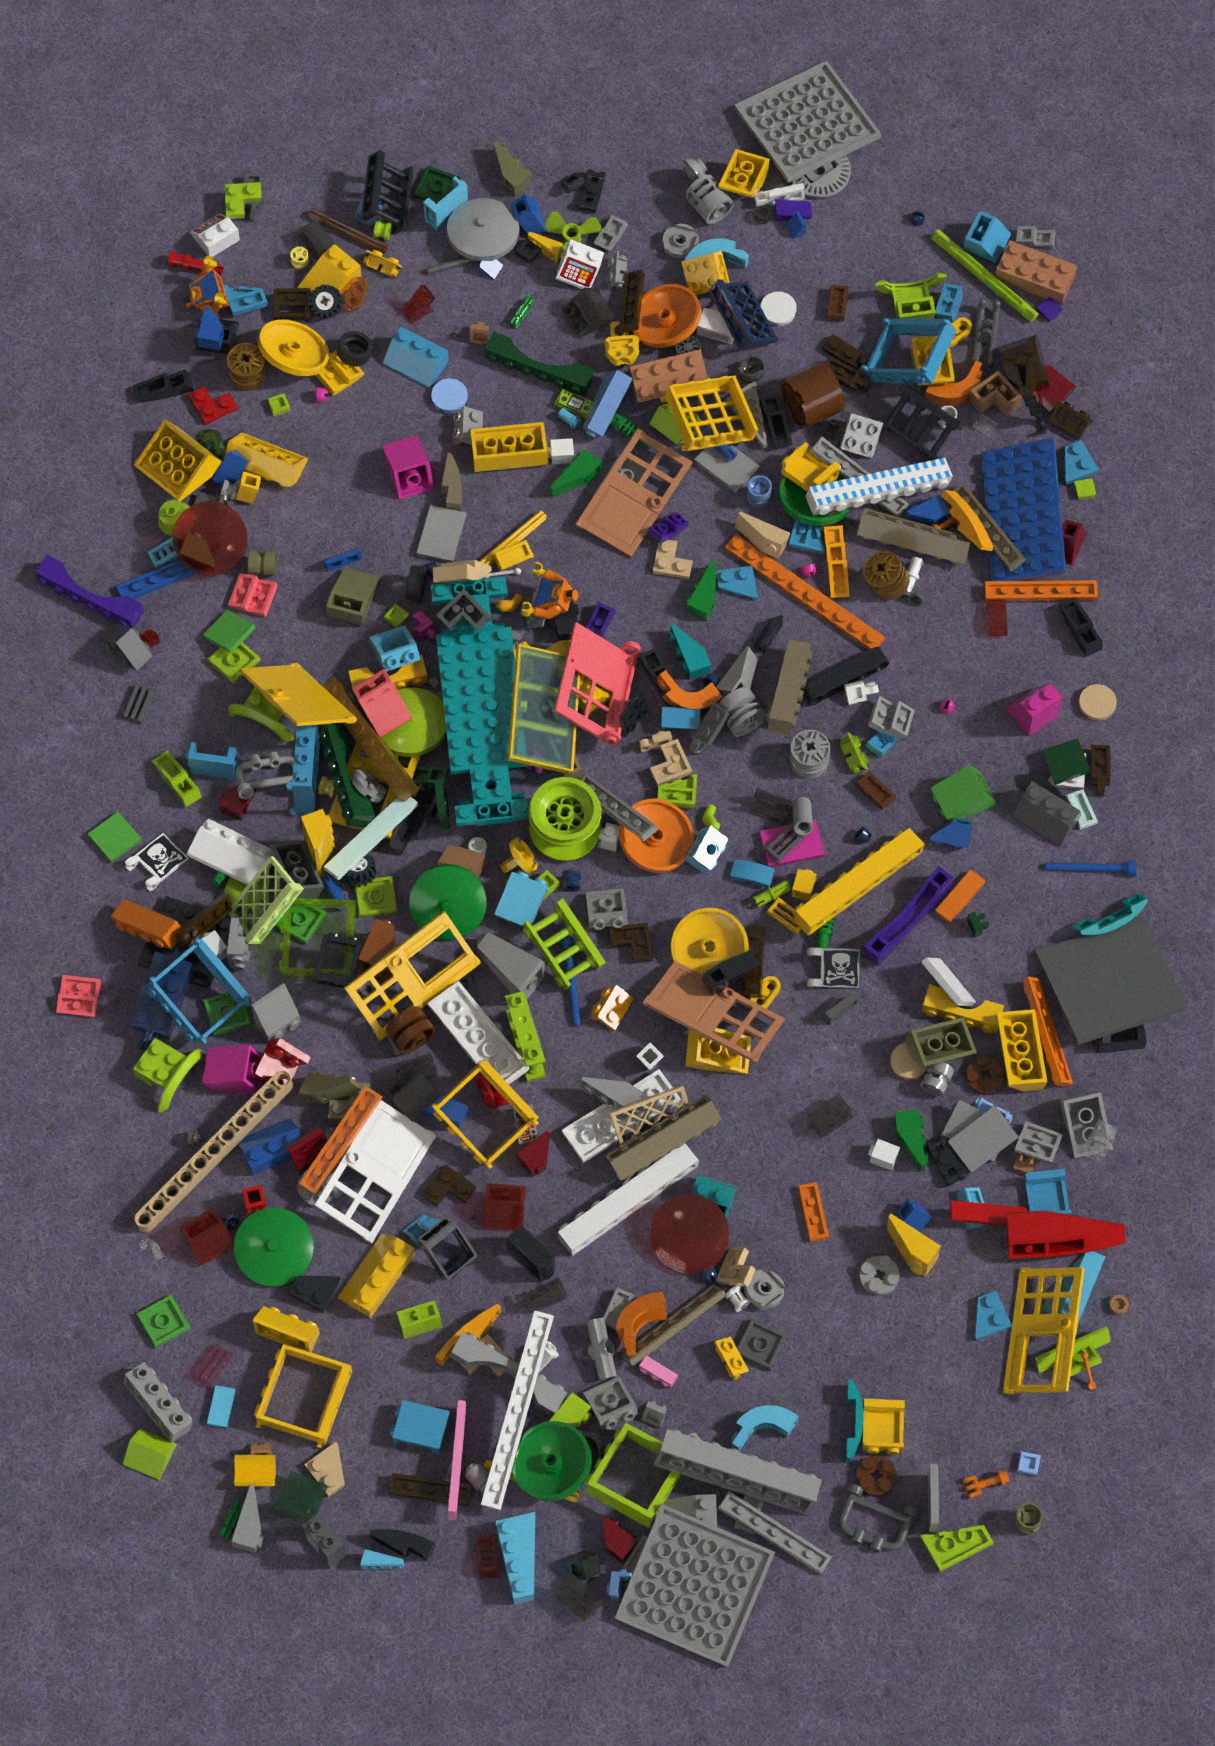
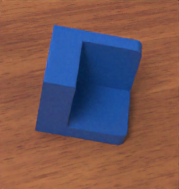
M909 1198L896 1212L900 1220L919 1232L932 1218L925 1206Z

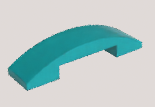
M1138 893L1122 901L1123 909L1096 922L1088 917L1072 925V927L1083 935H1098L1113 931L1137 916L1146 906L1148 900Z
M848 1380L847 1405H855L854 1438H847L846 1463L851 1462L858 1450L864 1422L861 1396L853 1380Z

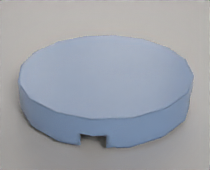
M443 379L437 382L432 389V403L439 411H445V413L449 414L456 413L467 402V388L457 379Z

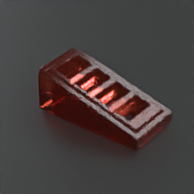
M495 1534L474 1537L479 1578L500 1577ZM492 1543L491 1546L480 1547V1544ZM487 1551H492V1552H493V1553H488V1554H481V1552H487ZM493 1559V1561L482 1563V1560Z

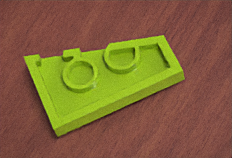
M984 1525L950 1532L943 1531L931 1535H920L939 1572L992 1546L994 1543Z

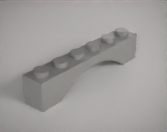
M462 1332L449 1357L464 1366L482 1365L498 1368L516 1378L520 1363L517 1364L512 1361V1357L506 1353L500 1354L495 1351L491 1344L481 1343L472 1333L467 1332L466 1334ZM538 1373L531 1398L536 1408L553 1417L567 1392L564 1391L561 1385L546 1381L547 1378Z

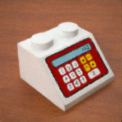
M222 214L216 215L190 231L192 237L207 256H215L240 240L238 228L228 216Z
M570 239L563 250L555 279L589 292L599 271L604 252Z

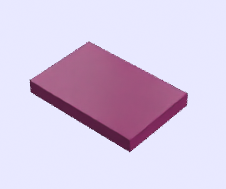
M813 820V831L805 835V839L779 863L776 862L775 858L770 857L769 853L765 852V848L789 825L760 831L768 867L824 857L816 820ZM791 831L772 850L775 851L794 832ZM797 835V836H796L784 849H782L777 855L779 856V855H780L795 839H797L799 836Z

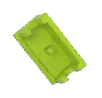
M435 1300L397 1311L404 1339L442 1328Z

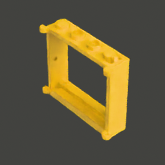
M483 1059L477 1062L478 1065L436 1104L434 1103L432 1108L435 1110L433 1115L440 1122L444 1120L449 1125L446 1129L453 1136L457 1134L461 1138L459 1143L467 1151L471 1149L474 1152L473 1158L480 1165L484 1163L491 1169L493 1167L491 1162L533 1123L537 1126L539 1124L537 1121L539 1117L497 1071ZM479 1071L526 1121L487 1158L474 1147L440 1110Z
M283 1344L281 1350L278 1349L276 1352L275 1361L277 1362L275 1367H271L268 1379L270 1380L268 1386L263 1387L261 1405L257 1404L255 1408L256 1428L260 1429L261 1425H265L318 1442L317 1447L321 1448L322 1444L326 1445L352 1374V1366ZM286 1355L338 1371L316 1432L264 1416Z

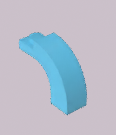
M717 238L706 240L695 246L685 260L722 250L725 261L745 269L748 265L749 254L741 249H735V241Z
M773 1405L751 1409L736 1422V1429L740 1432L736 1431L732 1436V1448L740 1451L749 1436L762 1428L773 1429L788 1437L797 1424L799 1416L786 1408Z

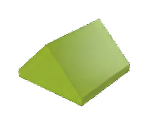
M140 1428L129 1441L123 1465L160 1480L177 1444L174 1442L170 1443L169 1440Z

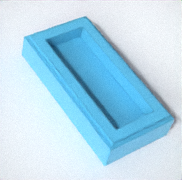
M215 1385L207 1420L208 1426L227 1429L236 1391L234 1388Z

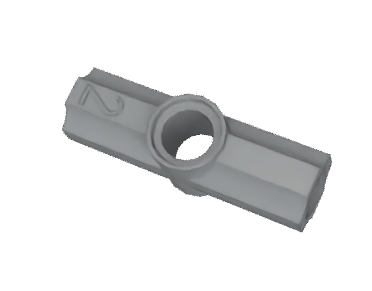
M604 1318L589 1320L586 1322L591 1341L588 1352L590 1357L595 1360L599 1381L616 1378L617 1375L612 1357L615 1353V1346L612 1340L608 1338Z

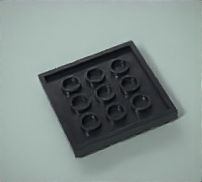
M166 896L159 914L176 920L183 927L204 908ZM225 916L208 931L211 933L215 930L227 947L232 918L229 916ZM152 941L146 942L138 960V966L149 969L155 952L170 955L172 949L160 948ZM192 951L183 959L191 962L195 967L190 983L210 989L215 977Z

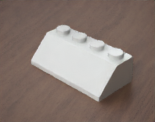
M207 819L199 828L187 852V856L248 885L268 858L273 856V853L267 846Z

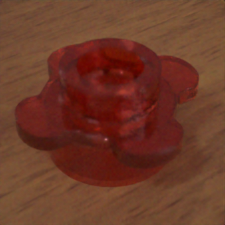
M146 630L143 635L140 634L139 636L150 648L160 643L158 634L153 630Z

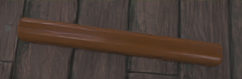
M311 208L308 213L309 218L383 254L388 250V244L315 208Z

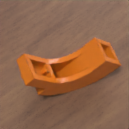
M975 361L967 377L958 383L930 384L926 390L925 398L939 406H957L968 402L970 390L981 383L984 373L982 371L983 363Z
M666 670L656 677L659 687L667 691L662 698L674 708L700 709L702 711L723 698L712 682L698 692H686L675 683Z
M663 1292L641 1296L628 1304L621 1312L617 1320L616 1331L622 1348H626L628 1356L636 1355V1335L641 1327L653 1321L667 1320L666 1302Z

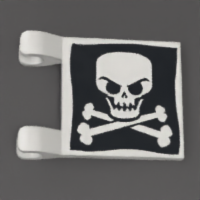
M162 833L135 856L128 858L125 861V868L128 871H132L140 862L153 875V877L145 882L146 889L152 891L189 858Z

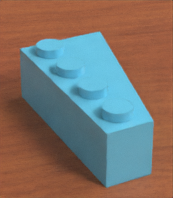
M535 1512L497 1520L496 1530L514 1605L534 1600Z

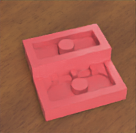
M240 573L228 606L235 610L266 617L278 585L275 581L260 580L257 575Z
M62 975L56 1013L95 1017L102 980Z

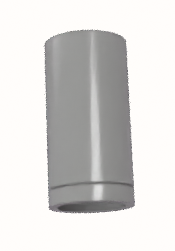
M798 797L792 803L794 830L798 835L804 836L813 831L811 801L808 798Z

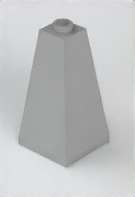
M489 932L485 937L481 936L476 944L477 954L511 994L524 991L526 999H528L545 977V962Z

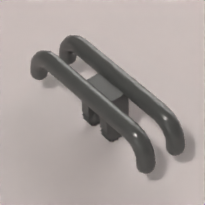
M981 298L978 303L972 363L974 364L975 361L979 362L981 343H987V365L992 366L995 356L1000 301L995 300L993 302L991 319H984L986 300Z

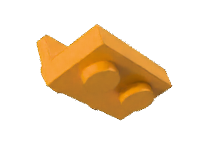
M617 985L606 987L601 992L599 1002L593 1006L590 1019L600 1021L612 1031L616 1030L634 998Z

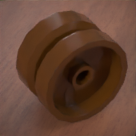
M419 1006L411 1007L398 1014L385 1029L389 1038L396 1041L395 1046L401 1054H409L426 1044L436 1032L435 1026L430 1020L426 1019V1014Z

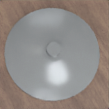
M489 198L472 199L462 203L451 213L447 222V236L451 246L460 255L476 261H490L506 255L514 248L519 238V222L513 210L500 201Z

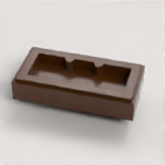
M831 284L826 319L844 321L849 286Z
M870 771L856 782V786L882 811L896 799V796Z

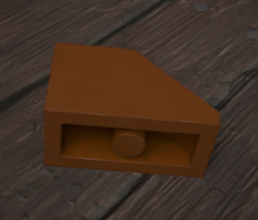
M192 532V534L187 533L179 556L214 570L216 564L206 540L203 539V535Z

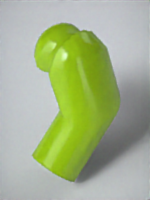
M708 804L702 821L706 827L712 826L718 831L720 823L714 818L716 807Z

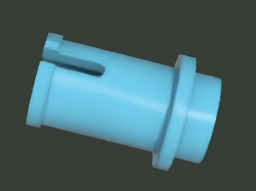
M562 408L557 418L567 423L571 429H577L582 422L578 415H573L565 408Z

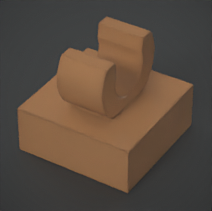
M477 321V325L471 324L470 343L487 345L489 326H485V322Z
M1018 1153L1013 1170L1023 1174L1033 1172L1037 1159Z
M257 1442L254 1443V1445H251V1455H272L271 1444L268 1442L258 1445Z

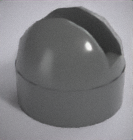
M918 590L912 591L908 598L909 603L913 606L922 605L924 593Z

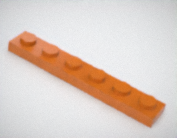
M1097 580L985 581V601H1067L1074 597L1077 601L1098 600Z
M1026 977L1022 979L1024 991L1030 1003V1010L1035 1009L1041 1044L1047 1056L1046 1060L1052 1072V1079L1055 1085L1068 1087L1073 1082L1040 979Z
M365 1085L299 1182L301 1186L315 1195L318 1194L383 1097Z

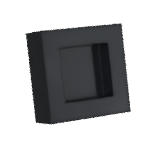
M574 172L560 183L564 189L571 192L578 190L585 181L582 176Z
M526 239L516 249V255L529 264L541 252V248L529 239Z

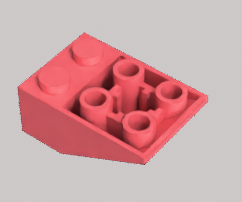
M385 669L352 688L379 737L384 736L412 719L399 691Z

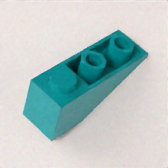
M670 624L668 636L671 643L674 642L676 645L675 653L677 658H681L683 662L681 664L683 673L688 674L689 679L711 673V663L705 649L676 625Z

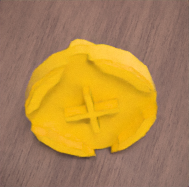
M519 838L510 841L509 848L513 856L500 865L502 871L506 873L518 865L528 874L535 871L537 863L533 862L534 854L524 841H519Z

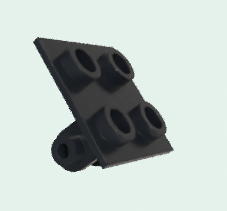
M642 690L637 693L619 716L624 737L632 733L638 721L647 714L648 709Z

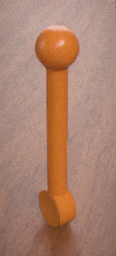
M1083 1351L1081 1358L1084 1359L1089 1381L1087 1387L1093 1390L1096 1388V1384L1092 1380L1087 1359L1089 1354Z

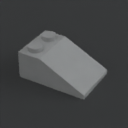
M284 983L252 1004L255 1026L267 1042L271 1039L282 1038L285 1032L296 1029L301 1022L297 1008Z
M1093 1090L1059 1098L1074 1158L1113 1150L1100 1091Z
M716 1494L667 1499L664 1503L668 1507L717 1527Z

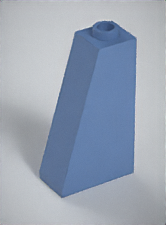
M619 370L605 373L582 427L583 430L587 431L586 435L594 439L596 437H603L632 381L631 377Z

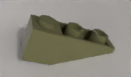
M494 141V154L503 185L516 196L531 185V173L527 168H523L515 156L512 157L508 153L504 145Z
M317 1072L316 1074H307L299 1094L310 1103L327 1104L330 1100H337L361 1091L362 1087L352 1076L346 1075L342 1077L336 1074L325 1075Z

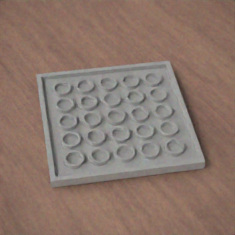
M827 61L734 104L735 111L787 182L795 180L881 138L878 128Z
M662 1504L615 1619L728 1667L775 1552Z

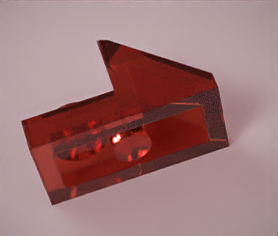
M420 285L401 312L410 324H413L433 312L430 304L434 301L435 297L426 285Z

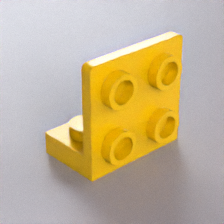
M722 250L681 262L687 287L695 295L709 292L710 288L719 279H723L725 283H730Z

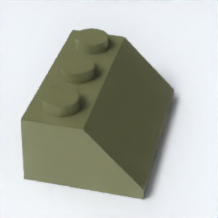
M964 1017L911 1030L904 1038L911 1057L922 1067L977 1053Z

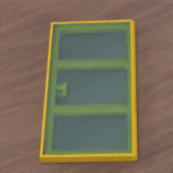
M521 644L516 647L508 761L573 774L577 725L554 712L567 655ZM575 671L572 686L579 690L580 673ZM570 691L567 706L578 712L579 695Z

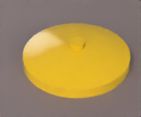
M291 320L271 321L263 326L258 336V347L264 358L273 366L286 373L297 376L316 375L326 367L329 360V348L324 339L313 329L299 322Z
M702 908L689 913L675 928L671 941L673 960L701 975L717 964L749 951L748 937L742 924L732 914L718 908Z

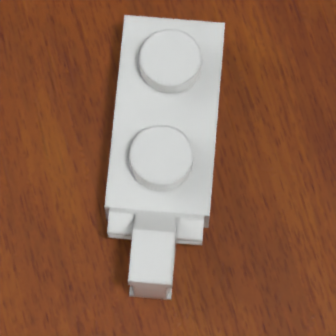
M803 183L793 184L787 187L758 192L754 196L756 206H775V200L778 199L804 200Z

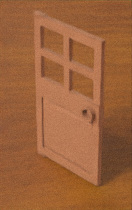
M637 429L574 525L581 530L589 532L627 556L632 557L646 536L649 527L653 525L693 462L646 435L644 431ZM639 440L658 451L650 464L631 454ZM663 454L682 465L675 479L655 468ZM626 459L646 470L638 483L618 472ZM651 473L671 484L663 497L643 487Z
M674 961L650 995L643 1000V1005L756 1064L761 1053L781 1027L785 1018L739 995V993L728 987L712 996L702 981L703 975ZM735 1001L752 1009L743 1022L727 1014ZM757 1013L774 1021L765 1034L749 1026ZM721 1020L738 1028L730 1041L713 1033ZM744 1031L760 1039L752 1053L736 1045Z

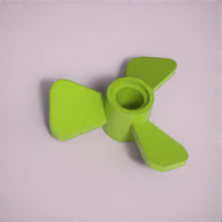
M556 211L550 214L545 223L547 233L563 235L565 245L559 254L560 260L563 250L570 239L580 243L582 240L581 235L597 233L601 230V225L595 217L589 218L581 226H578L574 223L566 224ZM576 233L574 237H568V234Z

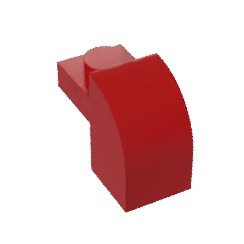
M262 1185L242 1189L248 1217L259 1210L267 1208Z

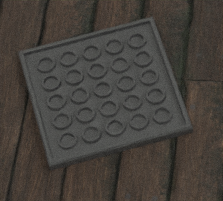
M1144 916L1131 920L1125 925L1107 933L1083 935L1035 950L1036 957L1078 1045L1187 1010L1188 1006Z

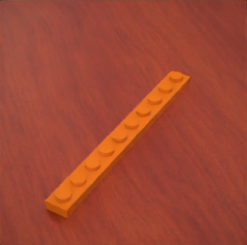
M736 534L725 546L727 552L747 566H752L753 570L868 650L879 647L885 640L882 634Z

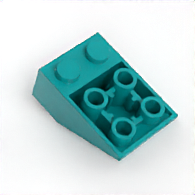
M699 1174L694 1184L680 1233L718 1245L737 1186Z

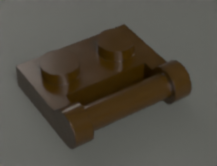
M310 288L274 289V320L305 319V321H311V306H309ZM280 308H305V312H280Z

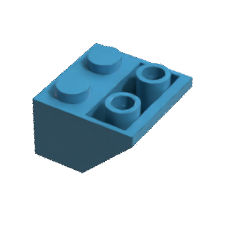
M979 211L965 237L963 250L997 263L1011 233L996 217Z

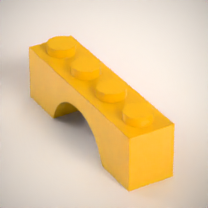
M420 655L421 660L402 666L398 672L390 676L397 690L409 686L420 687L428 683L422 655ZM367 667L350 670L351 688L375 674Z
M929 984L922 1012H925L930 1017H943L946 1021L964 1017L969 1028L978 1027L986 1033H997L998 1021L996 1013L1003 1012L1004 1005L985 1000L977 1008L963 1009L952 1002L943 988Z

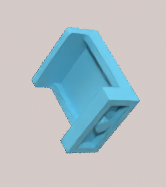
M456 176L452 178L453 190L441 201L435 204L428 198L423 202L425 221L436 231H439L447 224L451 213L459 205L468 201L467 184Z
M521 871L517 873L512 872L494 915L521 927L529 920L533 926L545 893L549 890V887L545 885L546 882L539 878H535V881L529 879V875Z

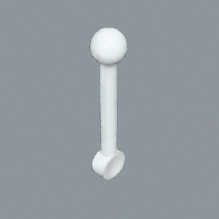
M515 568L509 571L492 572L485 576L484 579L498 575H519L521 569Z

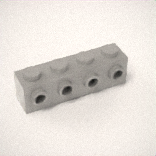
M143 1362L125 1374L123 1384L170 1443L191 1430V1416L188 1412L182 1410L177 1398L170 1395L165 1383L158 1380L152 1367H148Z

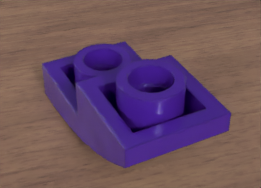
M675 512L664 516L662 523L649 527L647 533L659 543H662L681 532L688 526L689 522Z

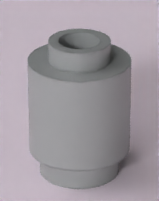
M473 1463L465 1470L467 1472L465 1477L476 1491L484 1493L489 1473L481 1463L477 1465Z

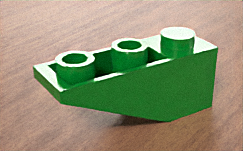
M585 449L581 453L576 454L569 467L566 466L562 470L561 476L551 482L550 496L554 498L590 483L602 470V461Z
M714 560L711 561L710 565L705 566L702 572V579L697 580L694 586V593L692 595L689 594L685 602L687 613L704 621L708 620L715 608L716 561Z
M918 1110L895 1112L896 1137L919 1171L924 1172L925 1165H928V1154L924 1153L923 1147L926 1146L925 1135L921 1134V1128H924L923 1117H919Z

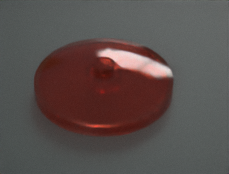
M214 501L200 502L186 509L176 521L173 530L174 551L179 561L190 571L203 576L222 575L232 570L243 558L247 548V530L242 518L231 507ZM192 532L203 535V539L206 540L216 564L214 570L179 556L187 533L192 534Z
M684 1194L666 1201L655 1213L650 1227V1241L654 1253L665 1266L680 1273H700L713 1267L723 1257L729 1243V1225L723 1211L713 1201L700 1195Z

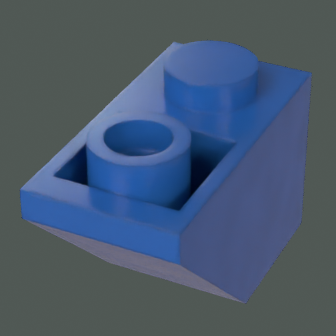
M523 195L511 203L517 221L527 234L533 232L541 235L547 231L537 200Z
M206 306L204 313L201 312L199 323L201 325L200 328L196 329L195 339L198 340L199 347L220 350L224 337L223 325L211 308Z
M940 495L927 498L920 505L910 507L907 511L906 519L928 526L933 524L939 525L950 517V510Z
M953 818L932 831L930 840L938 845L950 844L956 849L967 848L973 822Z

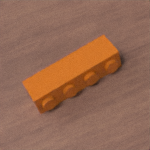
M124 899L110 916L115 922V927L120 931L126 930L134 937L140 936L146 942L152 941L160 948L172 949L177 943L175 932L181 928L179 923L172 918Z

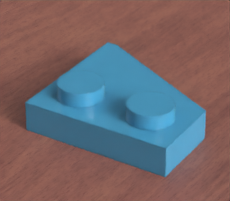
M1082 440L1065 446L1066 485L1098 472V468Z
M795 519L789 547L824 555L825 548L822 544L818 527Z
M752 566L716 571L718 590L731 592L740 597L741 595L750 597L754 601L758 600Z
M997 1290L978 1297L976 1341L1012 1328Z

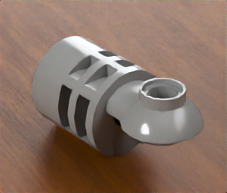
M699 157L695 160L683 159L685 164L683 169L688 177L694 181L686 191V199L707 224L717 223L732 210L734 206L733 200L723 189L718 188L719 184L712 175L704 173L707 171V167Z

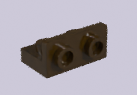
M1066 401L1064 404L1058 402L1048 421L1081 439L1088 425L1093 421L1089 418L1090 414L1083 410H1080V412L1073 409L1075 406Z

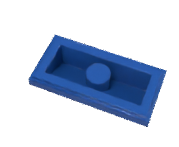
M237 450L229 451L212 480L221 486L224 480H228L231 484L236 483L249 461Z
M355 548L324 559L323 564L326 571L329 572L361 560L360 548Z

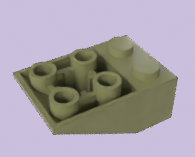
M344 567L327 602V617L363 626L380 577Z

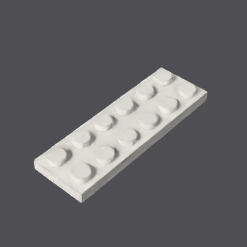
M459 981L428 1002V1007L475 1064L485 1059L508 1084L530 1070L529 1067H526L522 1057Z
M660 1069L633 1085L643 1092V1099L673 1088ZM675 1093L670 1101L678 1104L680 1097ZM661 1099L656 1100L652 1107L660 1111L665 1101ZM668 1103L664 1113L673 1108L674 1105ZM610 1104L599 1106L562 1129V1134L583 1163L618 1142L609 1113L615 1110V1108ZM643 1106L637 1107L634 1114L642 1118L646 1108ZM650 1110L646 1120H654L658 1113ZM616 1115L617 1122L624 1124L628 1117L627 1115ZM632 1117L627 1126L636 1129L640 1120ZM625 1129L622 1138L627 1137L633 1132Z

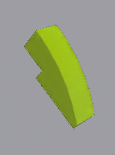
M168 751L152 760L158 772L186 807L202 797L199 788Z

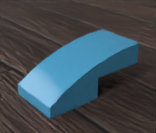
M878 732L867 742L866 748L881 758L899 737Z
M735 859L730 877L733 880L750 881L752 885L770 887L775 870L762 864Z

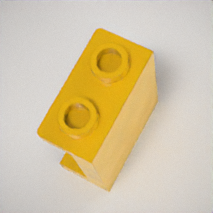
M805 442L803 445L797 446L790 456H786L783 459L781 474L808 492L809 487L835 481L839 476L841 465L835 461L829 466L808 451L809 444Z
M864 1399L862 1451H867L868 1454H878L879 1451L887 1452L889 1455H898L899 1452H903L905 1400Z

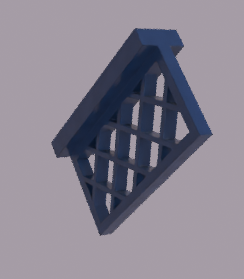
M719 279L714 283L709 293L739 349H745L747 345L776 343L778 341L748 282L725 283L723 279ZM744 288L746 294L741 292L739 289ZM736 295L744 299V302L737 299ZM747 302L750 303V304H752L753 307H754V309H753L752 307L748 306V305H747ZM746 310L747 312L751 313L752 316L747 315L743 311ZM754 317L760 319L762 323L755 320ZM753 324L754 326L758 327L760 330L757 331L756 329H754L753 327H751V325ZM762 331H764L765 333H767V334L769 335V337H767V336H765L764 334H762Z

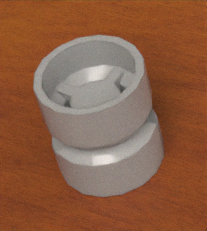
M944 1062L928 1067V1074L924 1075L920 1084L924 1091L941 1097L944 1095L948 1086L946 1082H950L954 1073V1069Z

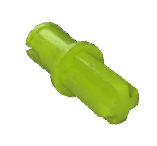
M783 881L772 888L767 887L766 891L754 896L753 900H755L754 902L759 908L772 900L776 901L777 897L790 891V885L787 881Z

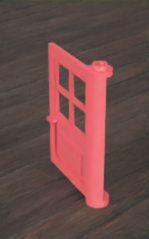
M574 623L554 712L601 739L606 744H618L621 740L620 734L622 730L619 716L627 707L637 657L641 651L640 645L636 642L627 641L623 643L621 650L579 623ZM575 671L591 680L588 695L572 686ZM595 684L612 693L609 708L592 698ZM570 691L587 700L584 715L567 706ZM591 703L607 712L604 728L588 719Z

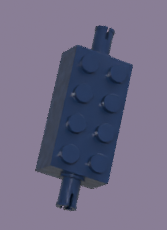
M178 942L172 948L170 955L159 952L154 953L130 1022L133 1029L143 1032L137 1047L139 1050L146 1051L152 1043L154 1036L168 1040L171 1038L175 1026L172 1020L173 1017L163 1011L160 1007L161 1003L157 998H153L148 993L146 984L149 982L148 978L158 975L184 952V950L179 949ZM183 959L156 982L179 1011L195 969L191 962Z

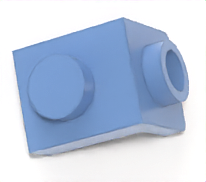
M619 1569L618 1572H611V1580L607 1583V1594H609L613 1601H621L623 1582H630L633 1575L629 1570Z

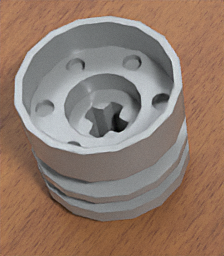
M749 687L734 690L718 703L719 706L729 713L726 720L727 726L733 736L736 737L755 730L764 722L767 716L761 704L756 702V697Z
M816 730L799 732L791 742L790 766L792 770L803 778H816L827 770L830 757V743L827 737Z

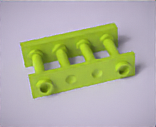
M561 899L555 904L554 913L533 926L528 920L522 927L525 937L531 939L555 975L557 985L567 990L571 985L570 979L589 967H594L597 971L606 962L565 900ZM562 919L566 924L565 928L547 940L542 941L537 932L555 920ZM573 935L576 939V944L553 958L547 948L564 937ZM578 951H584L587 956L586 961L564 974L558 964Z
M521 991L507 995L505 998L509 1010H506V1015L518 1054L525 1061L526 1067L530 1069L524 1073L527 1083L546 1078L542 1064L546 1061L525 993Z

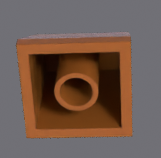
M376 919L358 957L360 973L365 972L396 947L395 927L390 921ZM385 967L374 978L385 982L393 975L388 967Z

